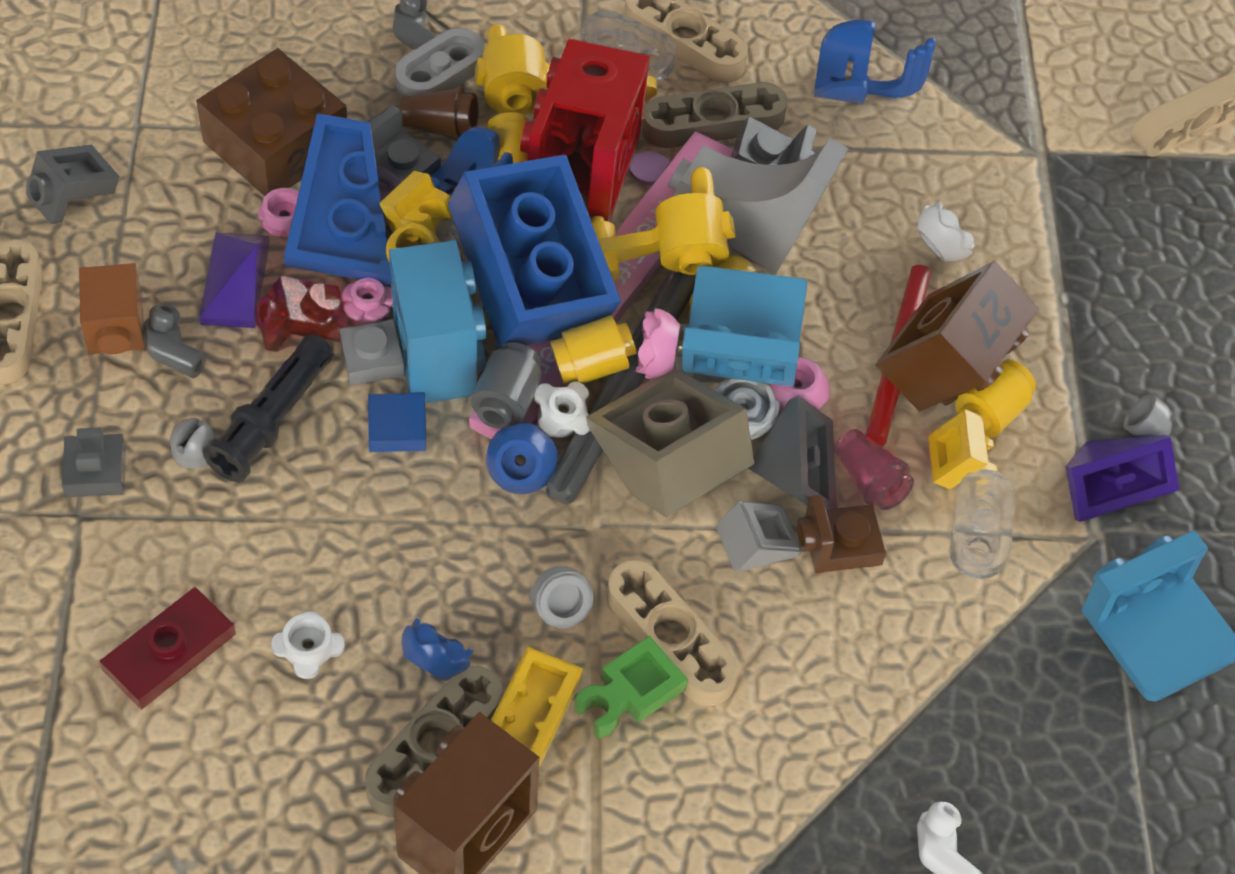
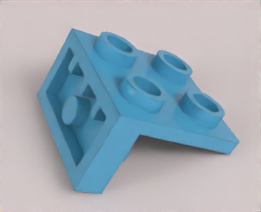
M699 266L696 272L689 326L685 328L682 348V372L794 387L807 281L802 278Z

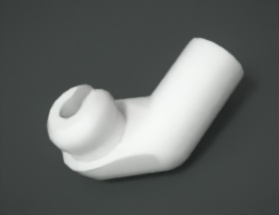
M939 801L932 804L928 811L922 813L917 824L918 850L922 864L934 874H983L957 853L956 828L961 824L959 811L952 804Z

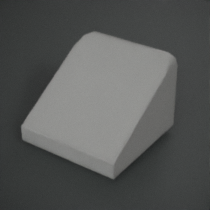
M739 501L717 524V531L735 571H746L798 557L802 553L786 512L780 504Z

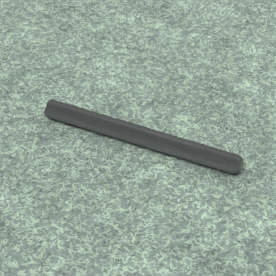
M670 270L647 311L655 312V309H661L678 320L694 292L696 275H687ZM645 314L632 335L637 354L627 357L630 368L607 377L587 412L589 415L638 388L644 380L645 374L636 373V367L639 366L638 351L644 339L642 332ZM591 431L585 435L575 433L555 467V472L547 481L546 493L551 499L558 500L563 504H570L576 499L603 451Z

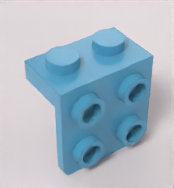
M1195 530L1174 540L1170 536H1164L1151 543L1140 556L1124 562L1123 559L1119 558L1104 565L1093 576L1095 582L1081 610L1139 692L1149 701H1159L1235 663V633L1192 578L1208 550V547Z

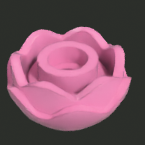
M655 309V312L645 311L642 332L644 339L638 351L639 366L636 367V373L645 374V378L648 379L664 376L674 368L680 324L672 315L664 310Z
M798 357L794 386L800 388L768 384L774 393L775 399L780 404L778 415L782 413L789 400L797 396L819 411L830 398V384L827 375L818 364L803 357Z

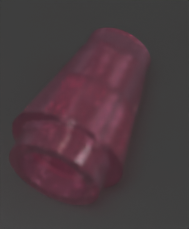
M853 429L846 432L835 444V454L840 458L841 463L868 505L873 504L881 510H889L900 504L911 492L914 478L909 474L910 467L908 463L864 435L860 430Z

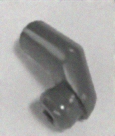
M400 0V4H397L394 9V35L413 50L437 36L425 28L426 15L424 10L427 6L426 0Z
M169 304L153 306L150 309L149 318L144 322V335L148 354L155 361L191 378H196L204 368L206 354L182 343L180 327L178 325L180 313L175 307Z

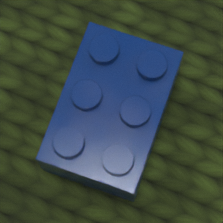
M566 155L471 170L463 173L448 202V206L466 257L472 263L475 282L499 348L507 342H517L527 346L562 338L561 332L613 314L621 303V299Z

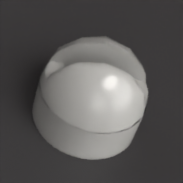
M1148 394L1140 398L1130 408L1124 419L1123 426L1134 437L1169 436L1172 431L1173 413L1159 398L1153 394Z
M197 418L184 419L175 425L169 441L174 461L188 469H198L208 465L203 457L202 450L209 441L216 440L212 428L206 422L200 421ZM190 437L186 447L183 448L181 445Z

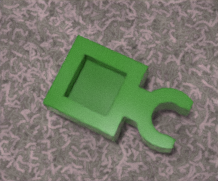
M648 636L602 667L601 679L606 686L591 685L582 689L575 698L574 710L580 715L593 706L603 708L607 713L594 722V734L597 738L608 736L617 728L620 715L628 710L638 723L684 692L688 679L652 637Z

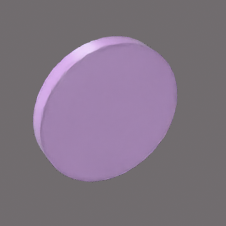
M643 151L633 157L630 165V174L636 181L642 184L653 185L669 165V161L658 152Z

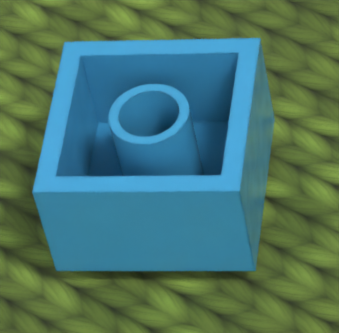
M456 240L389 249L393 319L404 361V373L408 392L425 393V403L472 396L477 385V373L483 372L486 365L482 340L486 339V327L481 305L474 306L471 295L476 294L471 261L461 262Z

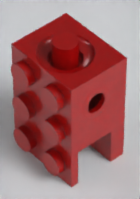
M569 38L561 58L553 57L547 75L548 89L540 88L534 106L535 121L526 120L521 136L520 151L528 153V161L566 155L580 193L589 195L587 212L590 220L592 217L602 216L604 221L611 222L640 140L650 55ZM579 146H581V148H580V154H581V155H579V154H577V153L575 152L576 148L579 147Z

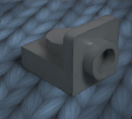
M394 105L378 117H372L367 121L371 125L378 181L392 191L413 171L426 173L431 176L441 167L440 156L403 130L402 111Z
M749 116L739 128L731 158L762 165H783L801 161L817 152L812 149L816 129L806 125L792 139Z
M93 145L37 151L31 174L27 179L26 195L50 224L62 223L69 200L114 194L120 176Z

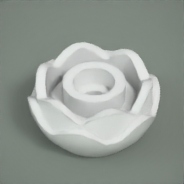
M940 201L932 207L927 205L922 210L917 226V232L926 245L944 262H957L971 256L973 253L971 250L976 246L974 238L969 232L961 229L956 214L950 210L942 209L943 205Z
M727 379L716 387L715 391L748 410L747 417L751 440L764 435L775 424L780 404L775 399L774 393L767 383Z

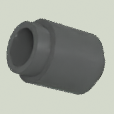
M507 342L502 344L499 350L491 353L470 399L472 408L477 413L479 419L486 425L502 429L524 421L542 379V371L540 369L542 361L533 349L521 343Z

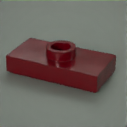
M193 587L99 662L102 671L142 710L235 636V626L196 587Z

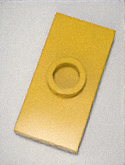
M527 646L491 718V721L540 757L539 768L583 678V668Z

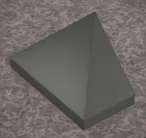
M797 396L789 400L753 456L754 465L748 469L805 505H808L810 496L822 495L826 510L836 509L833 420Z

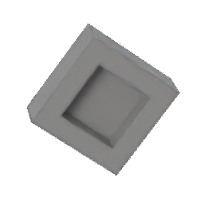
M394 320L339 329L340 344L350 386L405 376L404 361Z

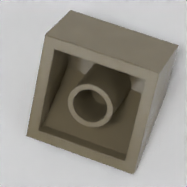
M675 367L666 375L648 381L586 417L590 431L630 494L665 517L683 509L689 503L754 465L746 408Z

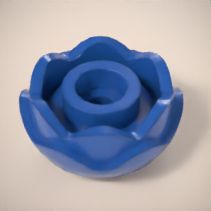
M523 422L502 428L494 434L488 445L486 466L493 481L503 490L513 494L524 495L536 492L547 485V481L555 472L558 452L553 440L546 436L540 428L534 424ZM516 456H525L526 463L523 465L518 464Z
M415 618L413 623L404 629L401 639L403 656L425 671L444 681H448L453 676L460 674L470 667L469 659L474 651L470 648L465 651L460 641L448 639L439 634L431 624H420L421 620Z

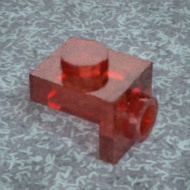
M279 276L267 295L259 300L256 307V325L261 329L264 347L268 351L277 352L290 334L299 336L314 334L324 340L340 342L339 329L349 327L339 286Z

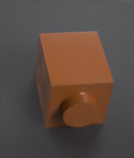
M136 263L79 268L80 323L88 354H120L125 351L145 349L143 295Z

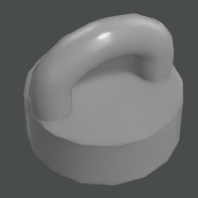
M555 566L545 570L537 577L529 591V598L536 613L546 624L555 628H570L579 624L588 616L593 605V591L590 583L577 570L568 566Z

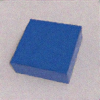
M425 393L368 394L369 452L426 451Z

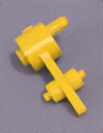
M494 24L488 29V44L483 50L482 58L477 59L475 85L484 86L485 101L496 112H514L522 115L534 112L539 89H548L547 75L550 64L546 62L545 50L536 39L523 34H507V30L503 25ZM648 76L645 98H653L658 92L657 83L653 76Z
M698 167L691 173L692 193L670 197L656 207L657 227L652 230L616 236L613 223L604 221L602 216L591 218V223L614 282L620 278V262L660 252V261L663 267L687 275H696L699 266L716 267L728 259L727 239L736 238L734 219L729 211L724 212L723 202L714 195L713 179L709 169Z

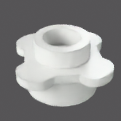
M571 382L567 387H553L548 383L539 385L533 397L534 401L539 405L537 413L538 428L546 436L566 438L575 433L578 435L587 434L590 431L586 420L589 414L587 413L585 402L589 396L588 389L579 382ZM564 405L568 408V412L562 413L558 407Z
M308 611L290 619L286 623L283 632L277 633L273 637L271 646L276 656L285 657L294 665V672L298 677L309 679L318 674L319 666L330 657L340 656L344 651L345 643L341 634L331 633L330 626L325 619L316 612ZM307 641L314 643L310 649H306L302 645Z

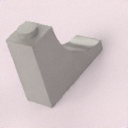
M829 138L818 152L806 159L783 165H762L728 157L703 145L692 163L684 158L672 175L668 186L675 190L673 196L692 193L691 173L698 167L709 169L713 179L714 195L723 202L724 212L729 211L734 219L736 238L727 239L728 246L776 274L849 148Z

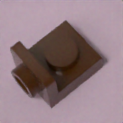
M822 495L809 497L805 517L798 518L797 534L802 552H810L815 573L883 565L886 550L873 504L826 510Z

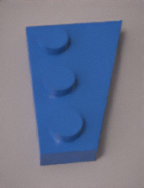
M317 113L284 253L285 266L354 279L374 278L382 284L391 285L390 262L386 255V229L384 215L379 204L381 202L379 181L369 122Z

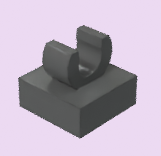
M98 427L77 428V436H64L62 488L65 497L124 495L126 444L123 434L103 435L102 428Z

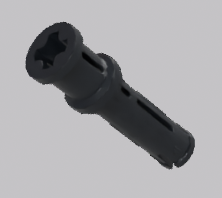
M314 334L305 335L301 343L296 347V350L264 386L265 388L251 404H244L235 409L230 416L231 425L218 440L209 441L202 450L207 464L216 473L237 483L243 482L251 472L250 463L263 448H270L278 439V425L281 423V420L294 407L318 374L334 358V354L331 353L333 349L328 342Z

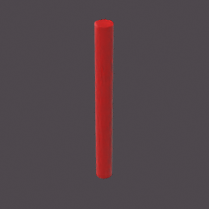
M914 265L910 270L891 343L925 300L932 274L930 268L925 265ZM883 373L864 437L866 443L875 447H882L887 442L900 394L897 387Z

